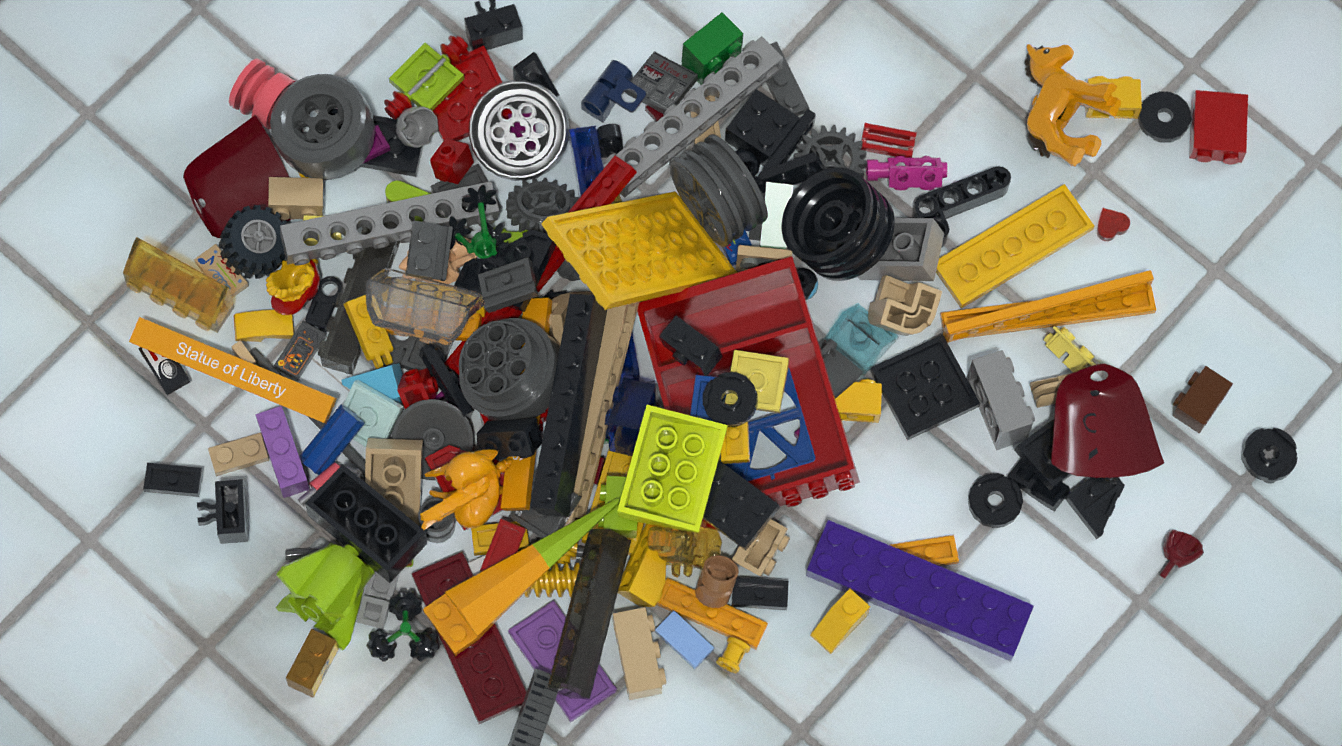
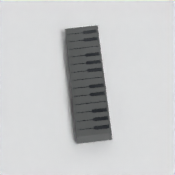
M539 669L534 670L508 746H540L563 678Z

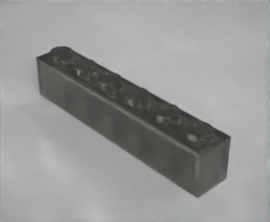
M391 221L385 222L383 224L387 229H394L397 227V225ZM362 227V235H367L371 232L369 228ZM400 241L391 242L388 246L379 249L374 247L363 248L361 252L353 254L355 262L353 268H348L345 274L344 283H346L344 293L339 292L336 299L335 307L338 308L335 317L331 316L328 321L327 332L329 334L327 340H322L319 346L318 356H320L323 367L350 375L354 374L362 348L343 304L371 293L375 305L379 304V293L386 277L389 276Z
M591 529L588 533L547 688L571 699H590L631 544L630 539L610 529Z

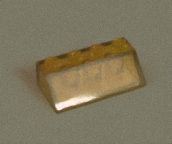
M136 237L123 271L126 286L136 293L142 291L148 294L150 300L160 306L166 304L173 308L172 311L181 318L186 319V317L195 320V324L205 331L211 329L218 333L235 307L230 288Z

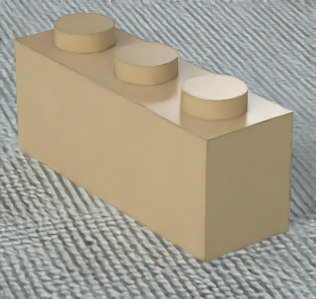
M645 607L613 613L612 622L629 700L662 694V685H666L664 669H658L656 660L661 658L658 641H652L651 632L655 631L653 616H647Z

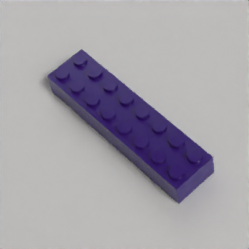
M830 520L826 523L806 571L807 577L843 592L851 589L867 602L1008 661H1011L1014 657L1034 608V605Z

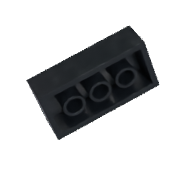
M342 465L305 503L307 514L312 520L344 546L348 544L354 547L359 552L358 557L389 583L427 545L426 531L345 465Z

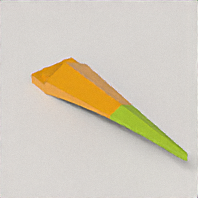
M620 498L605 504L451 588L440 598L423 609L424 614L454 655H458L479 640L537 580L619 504Z

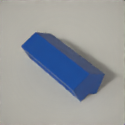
M341 404L329 418L327 424L322 427L299 456L301 462L315 474L320 475L335 462L365 423L354 412Z

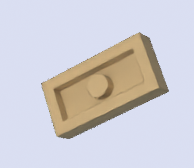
M261 433L208 448L216 476L269 461Z

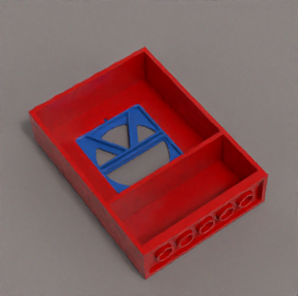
M792 256L698 284L678 293L639 302L637 312L666 410L690 416L696 375H701L688 364L683 366L672 357L673 353L663 346L659 335L675 316H678L719 347L723 357L708 376L718 377L719 374L730 372L734 350L789 358L784 392L792 399L796 408L748 422L750 462L725 464L778 503L779 506L786 505V507L797 506L802 503L803 499L813 497V499L826 497L829 495L828 492L837 489L839 491H847L854 488L855 484L860 483L806 297ZM798 419L800 420V434L796 446H792L772 427ZM759 431L787 456L782 463L762 470L750 468ZM704 519L702 520V530H717Z

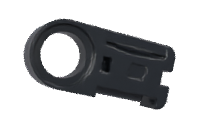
M606 124L597 129L600 158L609 157L613 153L618 154L623 150L620 125Z
M328 276L320 280L318 291L312 299L305 318L306 323L313 327H319V330L322 332L330 330L327 324H329L334 307L338 308L343 294L342 285L337 278ZM333 284L338 288V291L333 296H326L322 292L324 286Z

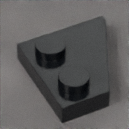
M1090 477L1064 498L1093 536L1098 539L1103 535L1105 525L1112 515L1115 503L1125 485L1119 477Z

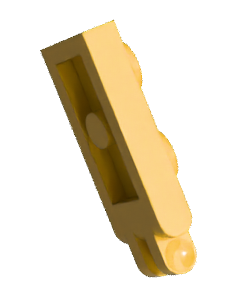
M371 293L344 303L343 305L365 358L368 361L372 360L376 369L383 367V361L385 365L392 364L393 359L390 353L393 352V346Z

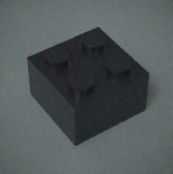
M756 89L727 126L725 142L736 149L753 151L757 155L760 165L764 167L797 124L800 117Z

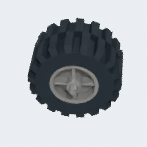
M254 205L252 210L249 206L243 207L241 212L238 210L233 214L232 218L230 217L220 235L219 248L223 249L220 253L222 259L227 258L225 265L228 268L233 266L235 274L239 275L240 272L245 273L244 278L250 279L252 275H255V278L259 279L264 274L269 276L270 273L280 267L282 261L286 258L280 237V225H285L287 222L286 220L282 222L279 220L281 215L278 212L274 215L270 213L271 208L266 207L264 210H261V205Z

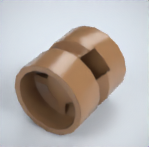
M712 556L704 562L695 589V595L699 602L705 606L720 608L729 602L739 573L737 565L731 559L724 556Z

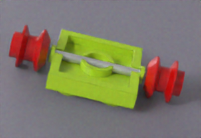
M449 36L450 43L448 45H440L442 55L424 43L389 78V83L400 91L392 93L394 97L392 101L387 99L384 101L386 105L384 109L391 118L396 120L403 111L412 108L411 101L418 107H426L433 111L464 80V74L450 64V62L459 64L461 62L459 56L461 54L464 56L469 54L467 50L468 45L461 37Z

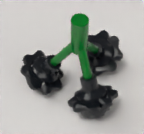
M400 590L395 597L389 600L391 604L389 612L395 614L397 619L402 621L400 629L394 634L385 633L381 629L370 632L369 641L366 646L372 657L379 658L382 662H385L388 658L392 659L395 657L394 650L397 647L395 640L402 635H408L412 639L409 642V647L411 648L410 656L412 658H417L419 662L426 658H433L436 650L440 647L437 642L438 634L432 633L429 629L422 633H413L411 625L408 623V621H412L414 616L421 613L420 605L422 600L417 598L413 591L405 593Z

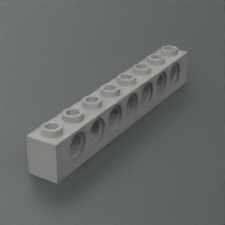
M763 36L756 41L751 40L744 46L743 52L737 57H730L723 64L721 70L717 73H710L699 88L689 90L685 94L683 101L677 106L675 104L671 105L664 112V116L657 122L655 120L650 122L639 137L629 139L624 145L623 150L618 154H611L604 161L603 169L615 155L625 162L634 160L639 163L633 167L637 173L620 192L624 198L782 69L783 57ZM754 64L757 67L755 69H748L745 65ZM731 79L735 80L737 84L728 85L725 81ZM707 96H715L718 99L711 102L705 98ZM688 112H695L698 114V116L690 118L685 114ZM668 128H675L678 132L669 134L666 130ZM655 144L658 148L656 150H648L646 146Z
M492 182L280 225V237L287 265L293 263L294 265H304L309 263L311 259L316 258L328 260L344 252L356 254L361 252L363 248L374 247L375 249L384 248L389 243L396 241L408 243L410 242L412 228L410 218L413 216L421 217L423 222L449 226V218L453 216L456 222L466 218V224L463 228L476 224L481 226L478 208L476 207V210L471 213L464 211L462 207L469 205V203L462 202V198L469 195L468 188H473L478 192L479 187L485 185L486 191L493 190ZM497 201L495 205L486 204V222L492 224L498 219L499 208ZM444 210L448 212L450 216H448L447 218H440L439 216H437L436 212ZM391 221L394 222L397 225V227L394 229H387L383 224L385 222ZM367 227L371 232L367 235H362L357 229ZM338 232L343 234L344 238L342 240H334L331 238V235ZM308 238H314L318 243L314 246H308L304 241Z

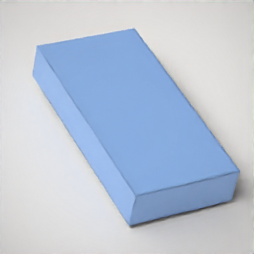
M675 611L655 629V633L694 669L714 651V647Z

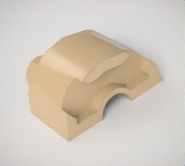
M771 519L746 551L739 546L732 561L758 576L763 574L769 576L777 563L773 560L778 550L783 552L790 540V537L786 536L788 529Z

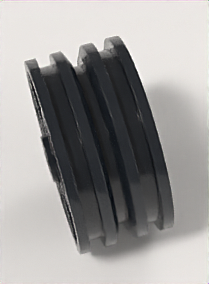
M840 167L822 170L805 180L790 197L782 218V236L787 248L818 275L833 281L853 279L871 269L888 249L895 227L894 212L889 201L857 172Z

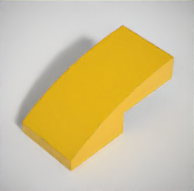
M261 310L237 313L233 316L235 341L262 342L264 338L291 339L294 335L292 315H281L275 310Z

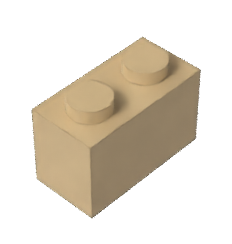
M269 177L268 207L271 208L270 213L275 215L278 212L281 215L280 221L288 219L303 220L304 216H322L323 179Z

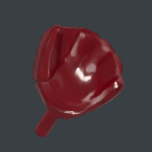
M1170 530L1166 535L1163 545L1165 558L1169 562L1159 576L1165 579L1174 566L1184 567L1199 559L1204 553L1201 542L1190 534Z

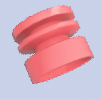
M256 58L238 76L229 96V105L234 109H240V112L244 115L252 113V117L256 115L262 126L271 129V114L277 99L286 88L296 81L283 73L275 74L272 66L266 65L265 62Z

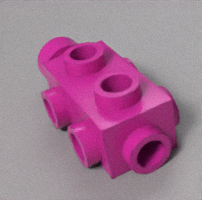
M897 156L895 158H887V162L867 160L866 179L867 181H878V178H887L889 188H894L895 190H907L909 188L933 190L935 188H942V178H947V162H941V158H932L930 156H923L921 158ZM900 162L905 164L904 166H896ZM926 162L931 163V166H922V165H923L924 163H926Z

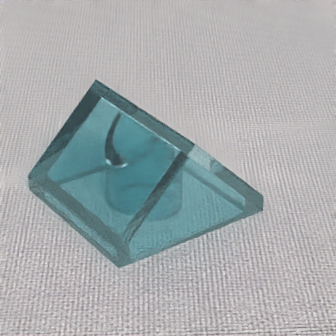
M857 303L842 312L824 340H834L838 345L836 350L862 370V375L864 376L898 340L899 336L871 325L868 320V311Z

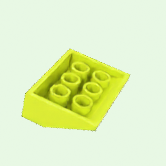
M646 405L617 510L619 517L645 524L699 533L728 425Z

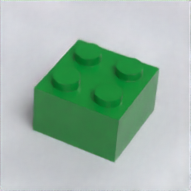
M721 12L683 43L681 66L698 74L697 82L702 85L704 79L710 73H717L723 68V64L730 57H737L742 52L743 32Z

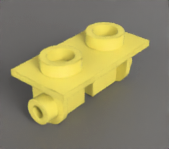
M1054 326L1053 329L1057 333L1055 335L1049 333L1044 338L1045 346L1059 359L1066 352L1069 354L1063 363L1072 372L1087 368L1089 364L1091 366L1096 365L1092 361L1095 356L1084 345L1079 348L1073 342L1076 337L1067 328L1063 327L1060 329Z

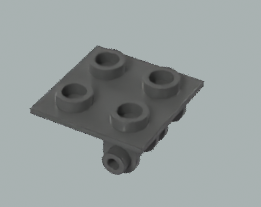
M822 338L819 341V345L835 398H837L856 382L864 371L836 349L838 345L834 340L829 339L826 341Z

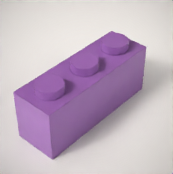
M282 406L255 414L283 498L309 490L307 478Z

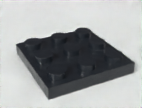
M943 334L870 369L876 383H882V394L907 440L980 407L981 404Z

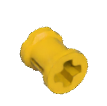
M728 637V645L722 657H719L716 663L727 671L737 674L740 670L739 664L745 653H749L751 648L737 638Z

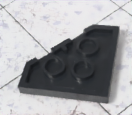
M531 229L523 233L522 238L512 243L507 241L497 246V254L495 256L492 255L489 258H480L478 260L473 258L465 262L453 287L459 292L483 299L478 274L527 257L532 261L536 284L538 285L556 247V243L549 238L548 234ZM531 299L508 307L525 312Z

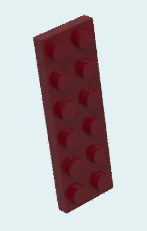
M463 552L411 574L425 607L444 595L446 591L473 577ZM495 623L479 640L456 656L437 632L478 724L522 706L527 692Z

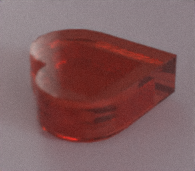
M1102 208L1097 226V236L1103 241H1112L1116 235H1122L1128 231L1130 219L1126 214Z

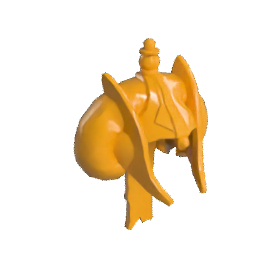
M497 450L465 452L454 457L448 464L425 473V477L445 475V479L447 481L452 480L451 486L457 490L448 493L429 491L430 495L443 499V501L420 514L421 520L424 521L421 528L425 530L454 513L457 522L465 528L482 526L495 511L499 495L503 492V487L499 486L500 473L510 468L512 460L504 459L494 465L492 460L497 456Z

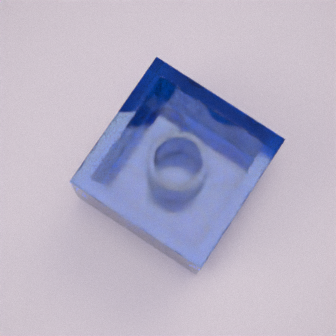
M624 377L621 387L616 386L613 410L608 409L605 417V425L608 426L605 439L609 440V451L633 456L646 405L656 407V385Z

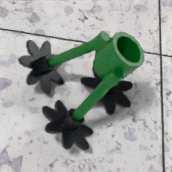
M481 185L478 192L473 188H468L469 195L463 197L462 202L469 203V211L476 207L478 208L481 232H477L473 236L471 243H469L463 237L471 233L470 229L463 228L466 224V218L456 222L455 218L451 216L449 218V226L453 227L450 250L455 245V242H457L461 246H465L469 254L475 253L478 258L485 259L492 255L495 256L497 254L496 247L505 243L504 240L512 236L510 233H501L503 223H499L493 229L492 225L486 222V204H496V201L491 198L496 194V191H486L485 185Z

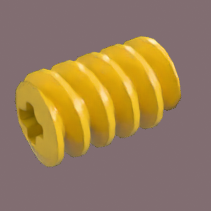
M579 562L575 563L573 570L570 569L568 563H564L562 570H559L557 563H555L551 570H548L525 592V597L529 598L532 590H534L537 598L541 597L543 590L546 591L548 597H552L554 590L557 591L559 597H563L565 590H568L570 597H574L576 589L580 593Z

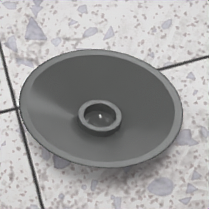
M428 399L410 405L400 414L392 431V439L423 440L422 479L435 480L434 477H425L424 475L430 472L424 460L426 457L448 445L467 452H472L473 431L466 416L463 417L457 407L442 400Z

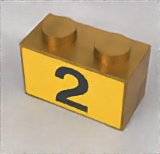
M311 629L286 676L288 686L314 698L338 652L337 641Z

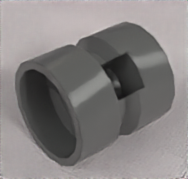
M433 498L422 504L418 513L420 527L424 522L421 520L420 514L442 502L443 499ZM454 513L424 530L426 531L428 541L442 543L451 538L456 527Z

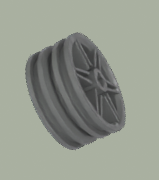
M712 134L706 137L704 142L701 141L694 145L693 151L686 150L680 155V158L675 157L669 162L670 175L682 201L711 239L722 247L730 245L733 240L743 236L744 230L751 231L757 224H762L767 220V207L758 185L740 157L720 137Z

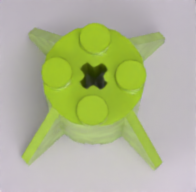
M329 543L326 547L281 567L276 575L290 590V593L280 601L276 609L280 612L296 613L305 622L309 618L315 621L314 627L325 631L330 638L337 641L338 648L344 650L351 641L364 587L375 572L358 558L359 552L354 547L346 544L343 548Z

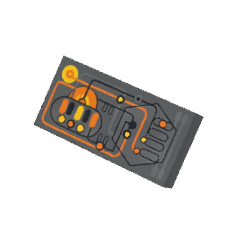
M302 321L274 364V367L298 381L324 342L326 333Z

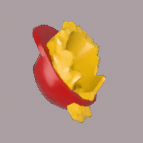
M311 259L309 263L304 265H294V263L287 265V261L283 260L281 269L270 273V276L266 279V291L272 296L271 305L273 310L281 315H293L301 310L305 302L315 297L320 285L317 259Z

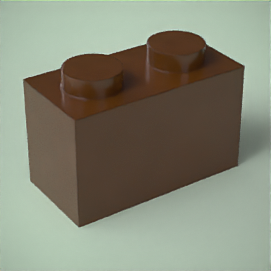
M1207 366L1204 367L1201 373L1195 371L1187 383L1191 386L1186 394L1181 392L1173 403L1177 408L1172 416L1199 434L1233 385L1232 382Z

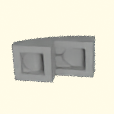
M374 571L375 574L368 582L365 594L362 596L356 622L384 629L389 614V607L391 606L389 600L394 597L399 574L389 583Z

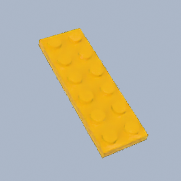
M1064 184L939 258L936 273L962 309L1091 232L1095 225Z

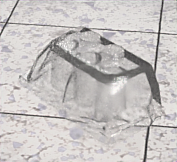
M384 268L367 280L365 290L367 311L375 326L393 330L399 336H415L420 338V341L429 344L435 342L444 345L452 344L466 330L473 314L485 305L482 293L431 279L406 276L405 272L390 268Z

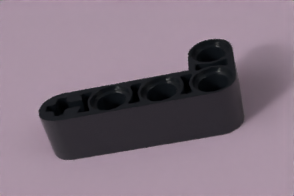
M997 166L921 195L915 201L912 217L934 218L944 232L943 247L947 242L950 230L946 219L1003 197L1008 191L1011 174L1006 168ZM968 189H976L980 194L972 195L968 192ZM952 198L956 203L947 204L943 199ZM926 207L931 210V213L924 214L919 209Z

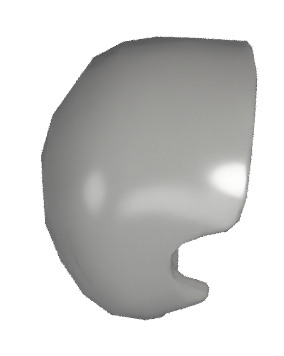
M426 107L406 109L399 116L396 124L398 138L405 146L418 148L430 143L431 135L438 131L437 116L431 109Z

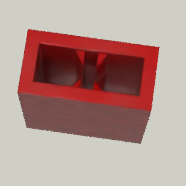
M1195 90L1191 100L1189 158L1196 159L1199 162L1223 161V163L1229 165L1242 163L1247 153L1248 94Z

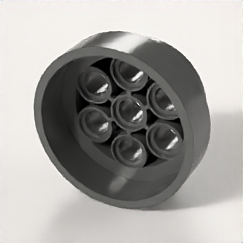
M509 318L493 321L481 326L470 335L460 353L459 380L465 399L475 410L491 421L538 417L549 407L560 346L546 331L529 320Z

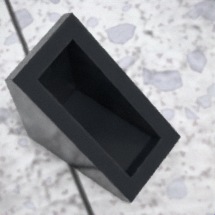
M535 52L513 67V80H528L538 83L549 89L556 97L559 96L558 91Z

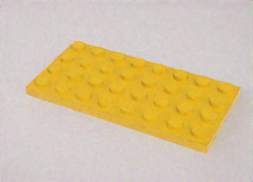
M676 191L549 216L541 224L547 231L549 238L556 243L562 251L564 258L571 263L579 274L581 281L588 286L594 294L596 301L605 310L678 293L686 288L737 273Z

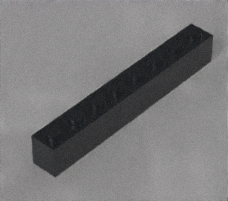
M570 294L530 504V508L547 516L569 518L571 497L575 488L607 310L596 301L594 295Z

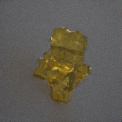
M654 526L649 529V549L658 552V556L666 562V566L672 565L671 573L674 577L678 578L680 576L681 566H684L683 574L690 577L693 568L701 570L704 562L709 557L721 556L722 540L718 530L703 528L702 526L699 533Z

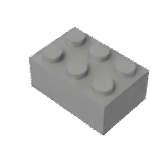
M895 218L894 233L888 249L871 269L858 276L859 280H881L882 276L887 275L900 281H934L944 232L934 218Z
M1003 350L972 360L967 375V380L981 403L979 410L996 451L1026 440L1035 421L1031 407H1026L1023 400L1025 396L1023 387L1019 381H1015L1013 376V363L1010 357H1005Z

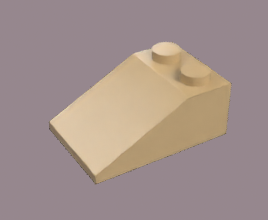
M368 438L365 459V482L420 526L418 513L421 507L423 440Z

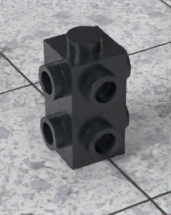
M536 418L487 421L476 433L477 444L481 450L498 451L495 457L496 460L513 456L528 458L533 456L542 445V436Z

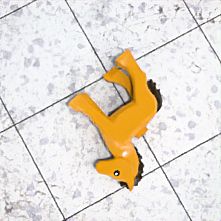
M1027 44L1028 53L1025 59L1026 75L1031 78L1030 81L1042 88L1039 95L1035 96L1027 118L1028 141L1034 151H1039L1041 157L1049 158L1050 154L1075 167L1081 162L1084 154L1095 157L1102 143L1097 136L1091 134L1083 138L1069 137L1063 129L1080 105L1116 116L1121 100L1113 97L1111 93L1115 92L1117 86L1113 83L1089 84L1082 80H1077L1071 74L1061 69L1073 57L1074 50L1069 45L1053 48H1044L1042 45L1037 48Z

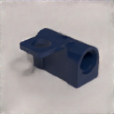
M612 60L581 101V110L604 123L615 104L630 113L635 112L646 97V92L630 82L633 74L627 66L619 61ZM626 90H632L636 93L637 98L634 102L627 103L622 100L621 96Z

